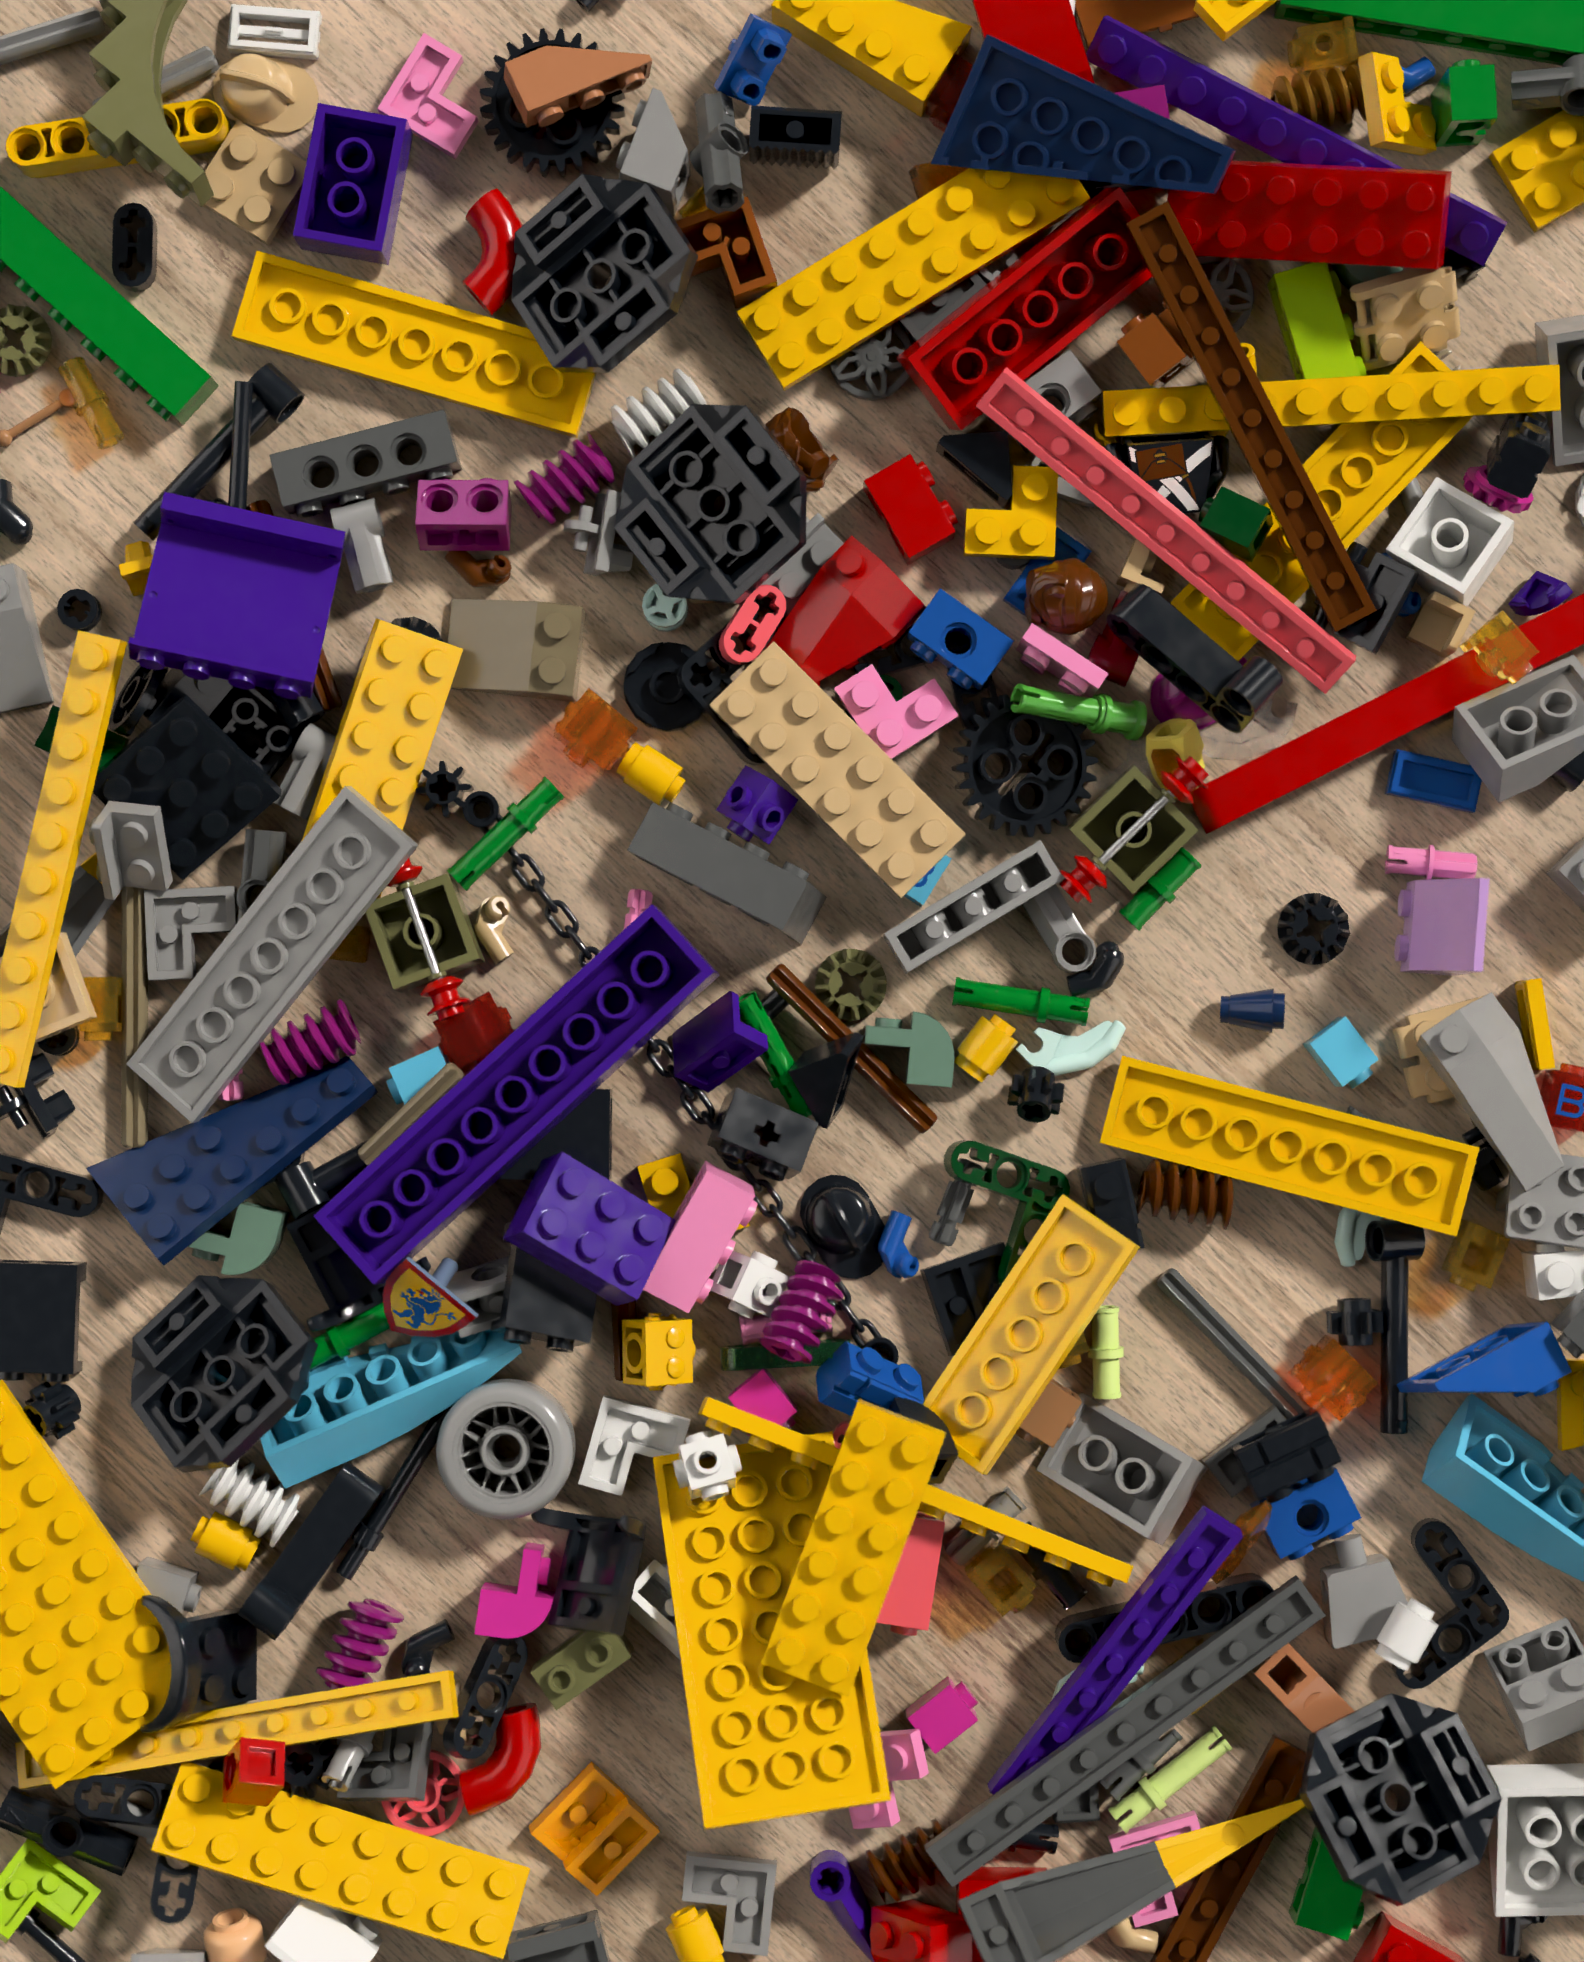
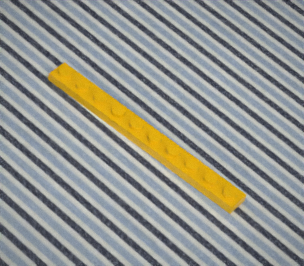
M1559 364L1260 382L1283 427L1557 412L1561 410ZM1208 385L1102 392L1104 438L1230 430Z
M80 630L77 632L0 966V1084L16 1088L25 1087L127 642Z
M704 1397L698 1415L708 1418L705 1427L727 1436H731L734 1428L750 1435L748 1444L770 1453L774 1452L775 1446H779L793 1452L790 1461L816 1470L818 1462L833 1468L840 1450L710 1397ZM929 1484L926 1486L918 1508L919 1512L942 1521L945 1513L960 1518L962 1521L959 1528L985 1537L987 1530L1003 1535L1002 1545L1024 1554L1028 1553L1029 1547L1046 1553L1044 1562L1069 1571L1072 1563L1086 1568L1088 1572L1085 1578L1110 1588L1114 1580L1128 1583L1133 1566Z
M446 1670L190 1714L175 1726L165 1730L141 1733L139 1729L67 1782L83 1780L94 1775L109 1776L181 1764L183 1762L224 1757L240 1737L285 1742V1746L459 1718L454 1671ZM15 1743L19 1789L52 1785L24 1743Z

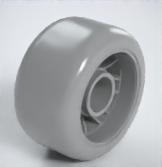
M520 1379L488 1381L467 1392L446 1414L439 1429L436 1444V1459L439 1473L450 1494L462 1506L475 1514L499 1520L525 1517L545 1507L563 1488L575 1459V1434L564 1407L552 1394L542 1387ZM503 1435L513 1436L520 1445L519 1454L513 1458H506L500 1455L496 1448L497 1438Z

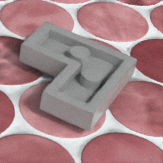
M236 886L167 889V891L144 890L149 981L193 979L196 976L194 934L230 932L238 922Z
M687 1851L682 1901L727 1906L723 1938L724 1952L768 1956L777 1860Z

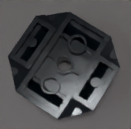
M581 174L515 232L514 253L517 256L512 278L511 301L553 368L560 372H610L678 314L681 303L686 298L688 283L698 255L656 190L650 185L642 182L604 179L601 176Z
M692 404L627 464L621 491L620 509H617L614 528L666 596L740 604L806 545V476L751 407L746 405ZM723 494L725 508L721 514L715 516L713 512L714 501Z
M198 1275L133 1337L132 1358L135 1359L131 1380V1406L174 1468L186 1473L231 1467L299 1402L301 1395L309 1387L310 1367L318 1344L273 1285L264 1279L219 1278L217 1276Z
M1390 1693L1309 1735L1300 1797L1345 1883L1391 1904L1401 1906L1480 1864L1489 1838L1492 1821L1497 1815L1502 1797L1458 1713L1439 1707L1434 1708L1416 1700ZM1386 1789L1391 1790L1396 1796L1397 1808L1395 1811L1391 1810L1385 1802Z

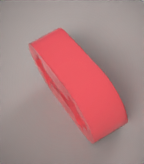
M760 585L740 603L719 639L721 655L729 663L744 665L756 659L765 647L786 611V599L777 587ZM765 596L770 597L772 600L769 607L774 610V613L768 612L756 622L753 620V617L757 613L759 605L754 602L755 598L761 600ZM748 627L752 632L746 644L751 650L750 652L744 650L736 654L733 651L736 643L731 640V636H740Z

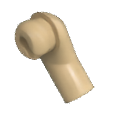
M500 895L486 898L483 901L474 926L476 936L496 965L514 953L502 934L510 912V904L506 898Z

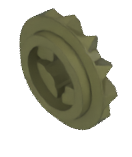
M8 304L5 308L0 309V373L19 377L35 372L45 363L50 354L52 346L50 328L45 319L27 305L15 306ZM5 327L10 330L12 329L16 333L24 330L25 334L20 339L24 344L23 348L27 351L25 354L13 346L5 349L4 345L8 342V338L5 335Z
M843 949L831 954L824 960L816 974L815 991L817 998L842 1020H859L871 1015L881 1005L886 994L887 979L880 962L862 950ZM839 968L844 973L847 972L851 977L857 974L860 975L864 971L867 972V975L862 978L863 981L859 984V988L862 991L861 995L864 997L863 1001L858 996L855 997L851 992L845 995L842 994L838 998L834 996L843 984L840 978L841 974L838 972Z

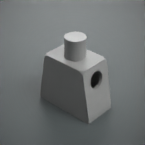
M1349 1534L1336 1538L1334 1542L1340 1563L1320 1569L1322 1608L1326 1615L1323 1617L1324 1634L1326 1641L1333 1649L1377 1639L1397 1602L1400 1601L1406 1605L1408 1604L1389 1560L1383 1554L1366 1556L1361 1534Z

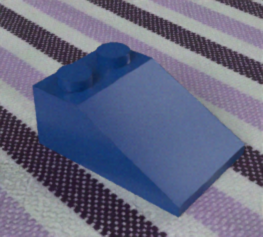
M1548 1322L1507 1324L1396 1385L1400 1393H1512L1514 1397H1519L1533 1392V1395L1537 1397L1560 1386L1558 1379L1571 1373L1572 1370Z

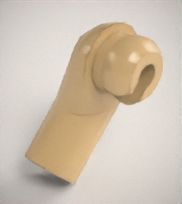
M1129 1918L1107 1931L1112 1942L1118 1947L1152 1955L1156 1952L1158 1932L1139 1927L1135 1928Z

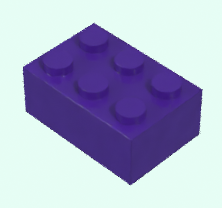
M322 103L317 104L293 231V237L300 249L389 265L413 139V133L407 119Z
M560 1152L541 1161L503 1239L618 1306L639 1299L676 1220L566 1153Z

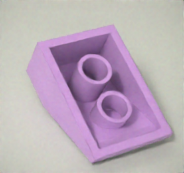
M1429 879L1407 882L1406 890H1401L1398 898V915L1404 917L1403 935L1398 934L1396 937L1394 955L1395 961L1401 962L1400 972L1449 976L1483 972L1489 879Z

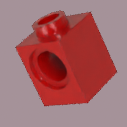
M240 1737L224 1758L223 1803L268 1807L284 1787L285 1742Z

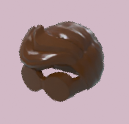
M788 407L783 412L776 414L765 425L805 474L806 493H816L824 487L825 479L832 472L839 458L835 454L829 457L823 451L819 440L810 431L809 422L799 410Z
M1077 558L1054 561L1052 564L1031 570L1027 575V597L1024 601V610L1030 624L1033 623L1053 633L1073 635L1092 626L1106 610L1108 590L1104 579Z

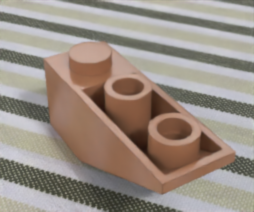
M546 45L505 62L504 81L526 128L537 123L543 127L557 122L564 116V112L580 106L582 110L590 109L600 104L606 95L620 89L623 93H628L640 88L650 76L652 59L648 54Z
M1290 1643L1252 1669L1253 1673L1312 1733L1354 1712V1709Z

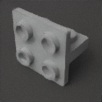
M1561 1154L1564 1166L1526 1193L1509 1171L1508 1185L1497 1192L1496 1210L1506 1212L1504 1236L1506 1238L1584 1249V1157Z

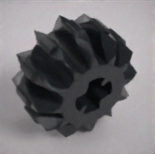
M331 1739L285 1746L284 1783L291 1784L288 1791L290 1798L293 1795H297L302 1786L308 1798L315 1797L317 1785L325 1790L330 1788L328 1786L329 1782L324 1783L321 1777L326 1772L339 1745L328 1746L327 1743ZM307 1751L311 1754L312 1759L309 1763L306 1762L301 1766L295 1759L298 1755H303Z

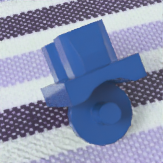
M750 13L738 39H732L728 46L730 54L714 84L716 90L751 106L759 104L766 92L765 87L776 65L780 64L787 51L786 46L792 36L791 32Z

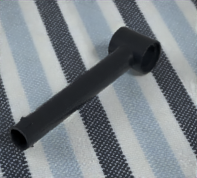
M272 363L264 365L248 381L253 382L250 439L270 418L277 424L288 419L301 405L305 394ZM233 417L160 493L159 497L133 522L151 540L154 541L158 537L161 525L160 508L164 492L195 498L231 460Z
M368 1140L315 1169L311 1161H306L286 1170L274 1179L295 1220L328 1203L331 1200L328 1195L329 1191L355 1178L368 1166L358 1155V1150Z
M1395 1220L1371 1221L1365 1233V1246L1371 1260L1381 1261V1311H1383L1384 1332L1381 1333L1380 1432L1386 1434L1408 1433V1393H1400L1396 1384L1408 1378L1409 1260H1418L1422 1257L1425 1249V1234L1422 1227Z

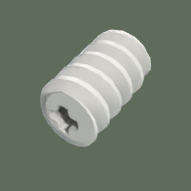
M680 369L673 370L674 385L662 377L657 380L658 395L649 387L642 388V404L631 395L627 397V413L617 405L611 406L612 424L632 459L635 458V444H638L643 449L650 444L649 436L657 437L665 430L666 426H669L692 404L707 405L694 381Z
M239 1460L231 1467L216 1469L198 1496L213 1489L210 1500L211 1505L215 1507L227 1499L228 1502L224 1514L231 1517L239 1510H242L239 1524L244 1528L257 1520L254 1535L260 1538L271 1530L272 1536L269 1546L273 1548L297 1516L299 1511L296 1509L300 1496L295 1493L285 1501L282 1500L284 1492L282 1483L268 1490L267 1485L270 1475L266 1472L254 1480L252 1475L255 1464L252 1462L242 1469L237 1468Z

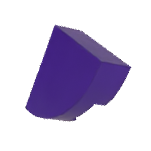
M1536 571L1508 605L1515 614L1522 616L1538 615L1560 605L1573 591L1566 582Z

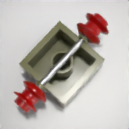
M1176 756L1178 768L1173 773L1163 770L1160 772L1162 784L1168 789L1167 791L1164 788L1159 790L1132 764L1068 827L1094 854L1091 858L1094 863L1087 857L1075 855L1074 859L1077 867L1071 873L1060 870L1065 879L1059 885L1077 903L1083 898L1092 903L1090 891L1095 886L1107 888L1106 876L1100 869L1105 871L1108 868L1134 894L1199 831L1174 805L1176 800L1173 798L1175 796L1181 803L1193 804L1194 800L1191 792L1197 786L1204 789L1209 788L1203 782L1209 774L1191 756L1184 762Z
M408 858L387 885L388 887H396L397 892L376 899L366 911V915L393 990L402 993L428 983L420 993V997L431 998L434 1007L427 1013V1016L437 1015L439 1022L464 1014L463 1005L471 1001L470 998L459 997L457 988L464 982L463 979L448 975L484 963L485 960L456 880L449 873L415 885L413 880L418 877L423 867L412 865L410 858Z

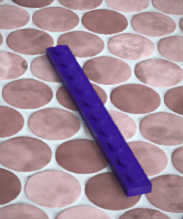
M1108 15L1103 17L1086 53L1088 62L1138 88L1164 85L1167 103L1283 163L1404 169ZM1450 192L1445 247L1484 266L1508 222Z

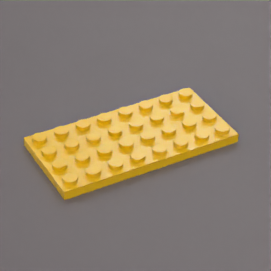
M1 1379L0 1710L53 1787L57 1789L160 1714L170 1688L171 1658L167 1639L159 1621L141 1603L142 1596L151 1595V1593L3 1379Z
M832 1431L806 1435L835 1447ZM748 1443L736 1445L742 1471L735 1472V1488L728 1489L729 1494L724 1497L703 1501L702 1497L691 1500L687 1486L679 1488L673 1467V1461L679 1460V1453L653 1457L704 1830L890 1802L891 1797L867 1649L849 1697L761 1663L833 1468L819 1462L816 1470L790 1461L793 1452L779 1446H775L774 1452L770 1453ZM714 1456L698 1461L704 1469H711L717 1463Z

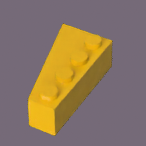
M774 0L772 3V23L788 29L794 37L920 117L923 116L934 97L932 98L934 90V95L937 94L938 84H940L941 79L942 83L945 82V78L947 79L946 71L948 68L949 75L969 45L972 30L970 25L896 0Z

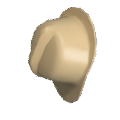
M244 53L232 57L219 68L213 82L214 100L221 107L227 118L233 121L239 120L246 125L271 132L290 133L300 130L312 121L317 110L319 93L310 75L304 69L292 63L268 56Z

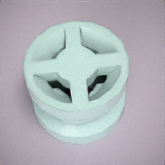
M658 584L650 587L643 597L642 608L645 618L653 628L659 631L668 632L676 630L687 618L688 605L686 599L666 596Z

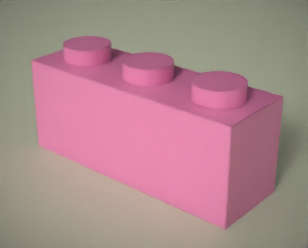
M705 1160L673 1217L676 1222L643 1290L688 1314L695 1302L702 1304L712 1288L714 1281L709 1277L717 1263L723 1266L735 1247L736 1242L731 1238L739 1224L746 1227L755 1213L758 1203L753 1200L755 1198L753 1185Z

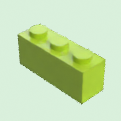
M1313 262L1273 274L1267 287L1295 380L1367 376L1362 358L1354 356L1350 340L1354 339L1351 319L1347 313L1342 314L1337 297L1341 296V286L1334 270L1329 271L1327 263Z

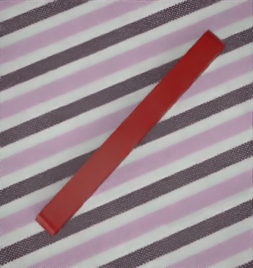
M1584 593L1206 783L1209 787L1208 789L1198 787L1193 790L1191 794L1194 803L1191 806L1205 833L1208 834L1454 710L1455 706L1496 689L1583 645Z

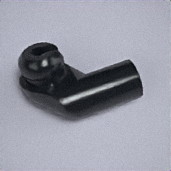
M0 479V532L7 536L12 543L24 545L33 536V524L30 518L13 503L11 482Z
M1105 941L1098 945L1096 948L1097 959L1090 971L1066 976L1071 996L1077 997L1111 987L1124 965L1123 952L1120 951L1116 943Z
M1548 1916L1500 1917L1498 1953L1509 1957L1520 1956L1522 1930L1532 1923H1543Z

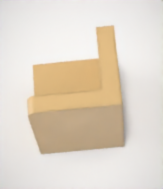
M1434 591L1424 599L1405 639L1446 658L1457 650L1476 611Z

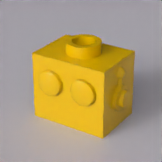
M650 1312L645 1318L622 1320L623 1384L645 1386L650 1391H661L666 1385L676 1386L677 1384L693 1383L695 1344L692 1339V1319L677 1318L675 1314L665 1317L662 1316L661 1312Z

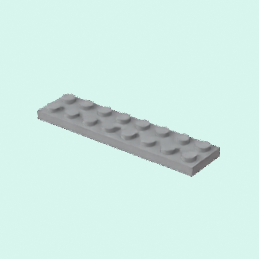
M344 786L126 1065L191 1123L199 1122L419 845L352 786Z

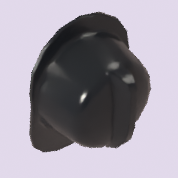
M829 1175L817 1179L807 1188L801 1199L800 1217L804 1229L817 1248L820 1258L829 1269L843 1278L858 1279L871 1275L883 1264V1260L878 1252V1242L885 1227L871 1199L858 1182L847 1176Z

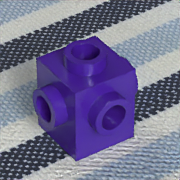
M745 765L733 785L728 789L716 811L730 820L726 828L741 839L750 842L754 836L770 845L799 799L772 779Z

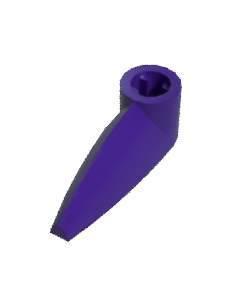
M836 1850L822 1851L813 1858L810 1864V1886L812 1892L819 1899L825 1901L852 1941L871 1962H874L871 1955L870 1939L871 1907L845 1856ZM829 1868L831 1872L839 1870L838 1881L835 1883H831L828 1879L821 1881L820 1879L823 1878L822 1870Z

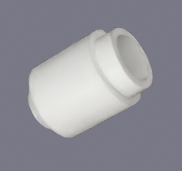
M1410 1598L1407 1605L1398 1601L1377 1637L1380 1643L1375 1652L1393 1665L1408 1671L1412 1662L1418 1663L1439 1626L1432 1620L1435 1612L1413 1598Z

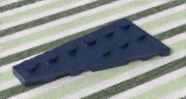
M987 34L931 164L1216 194L1236 150Z
M345 1056L337 1063L324 1065L323 1069L319 1071H310L305 1077L294 1078L286 1085L280 1084L201 1118L199 1122L190 1123L150 1140L143 1147L132 1148L86 1169L155 1257L165 1266L376 1095L378 1091L350 1057Z

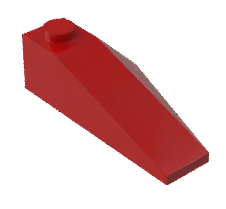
M851 535L820 568L766 648L774 641L820 686L821 680L842 668L846 670L852 668L859 663V658L879 646L884 649L896 642L920 617L926 606L880 558Z

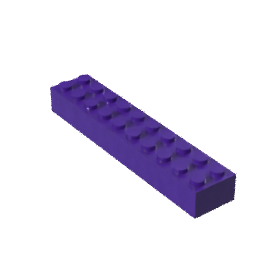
M651 904L314 1215L315 1219L374 1285L386 1283L387 1278L399 1263L408 1256L412 1259L708 987L719 976V973L658 907Z

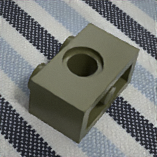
M578 1631L536 1661L530 1674L557 1711L631 1658L634 1647L625 1634L617 1636Z

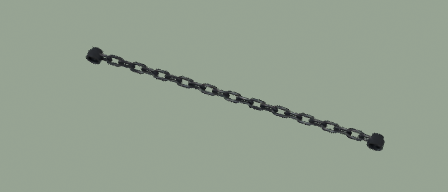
M474 792L464 801L466 807L463 808L465 819L471 825L480 828L484 835L489 831L488 827L503 818L500 815L498 801L488 792ZM482 802L488 803L490 814L483 819L477 818L474 813L476 805ZM512 846L508 850V853L513 858L510 863L512 873L525 890L538 892L546 903L544 915L547 921L560 937L565 939L571 938L580 950L578 962L583 968L587 964L585 958L591 960L593 958L591 953L596 956L600 950L593 946H585L577 935L579 922L563 901L552 900L544 890L545 876L533 858L525 853L518 854ZM523 860L529 864L539 879L538 881L533 878L531 880L532 885L526 881L517 868V865L524 867L525 863ZM557 906L562 909L572 923V927L570 925L565 926L566 932L562 930L551 914V911L554 914L558 913L559 909ZM652 1037L647 1042L646 1055L661 1076L666 1078L673 1077L682 1089L680 1101L691 1118L698 1124H707L713 1130L715 1124L713 1121L715 1116L714 1106L701 1089L695 1086H688L685 1081L675 1077L672 1064L667 1065L668 1071L662 1067L654 1056L653 1051L659 1053V1046H661L673 1061V1050L666 1041L661 1039L654 1040ZM693 1092L698 1095L708 1109V1113L705 1110L701 1112L702 1118L697 1115L687 1101V1097L690 1100L694 1099ZM721 1158L729 1169L742 1171L750 1184L753 1185L754 1193L755 1190L761 1193L763 1190L762 1185L774 1199L776 1206L770 1204V1211L765 1208L756 1194L753 1200L758 1203L757 1208L764 1216L768 1218L775 1217L783 1227L782 1241L797 1262L801 1260L816 1262L817 1248L804 1229L797 1225L790 1226L781 1214L783 1209L782 1199L767 1180L756 1179L747 1167L748 1162L743 1161L741 1164H734ZM795 1232L801 1236L811 1251L810 1253L805 1250L803 1252L804 1257L798 1253L789 1240V1237L796 1239L797 1235ZM842 1281L837 1283L836 1286L844 1294L845 1300L842 1299L838 1304L832 1300H827V1302L836 1311H844L853 1323L850 1329L851 1336L856 1344L862 1349L865 1347L872 1349L878 1346L885 1347L889 1352L887 1360L897 1364L899 1355L895 1344L890 1339L882 1337L869 1320L857 1318L849 1307L851 1303L850 1292ZM864 1326L874 1336L866 1344L857 1333V1330L863 1333L865 1331Z

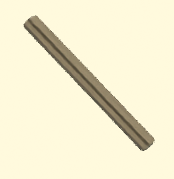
M124 886L122 888L121 1143L127 1148H139L148 1142V1083L126 1063L148 1037V970L144 890L148 889Z

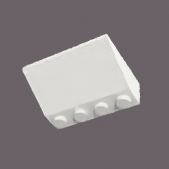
M1584 1763L1487 1765V1770L1502 1797L1497 1815L1493 1818L1488 1838L1495 1917L1584 1915Z

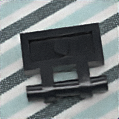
M1353 541L1347 553L1377 611L1333 633L1376 655L1420 574L1416 570L1376 552L1367 568L1360 563L1368 548ZM1316 598L1314 604L1317 607L1311 619L1325 629L1329 622Z

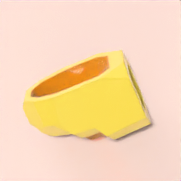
M1170 719L1158 724L1146 736V757L1152 775L1161 789L1168 790L1162 784L1160 772L1163 770L1173 773L1178 768L1176 756L1183 762L1191 756L1203 769L1205 768L1202 757L1204 744L1197 725L1192 719Z

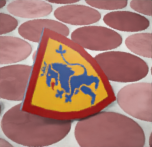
M409 1256L396 1266L387 1278L383 1291L384 1313L391 1331L411 1336L438 1337L453 1334L477 1318L479 1314L446 1288L458 1270V1264L454 1260L444 1258L433 1275H430Z

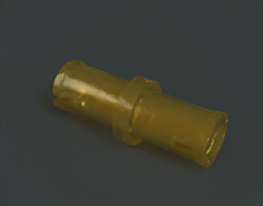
M75 357L64 362L65 366H60L58 372L63 377L75 400L73 408L78 416L84 417L98 448L107 449L117 445L118 441H122L125 436L119 429L107 406L110 400L105 390H99L84 357Z

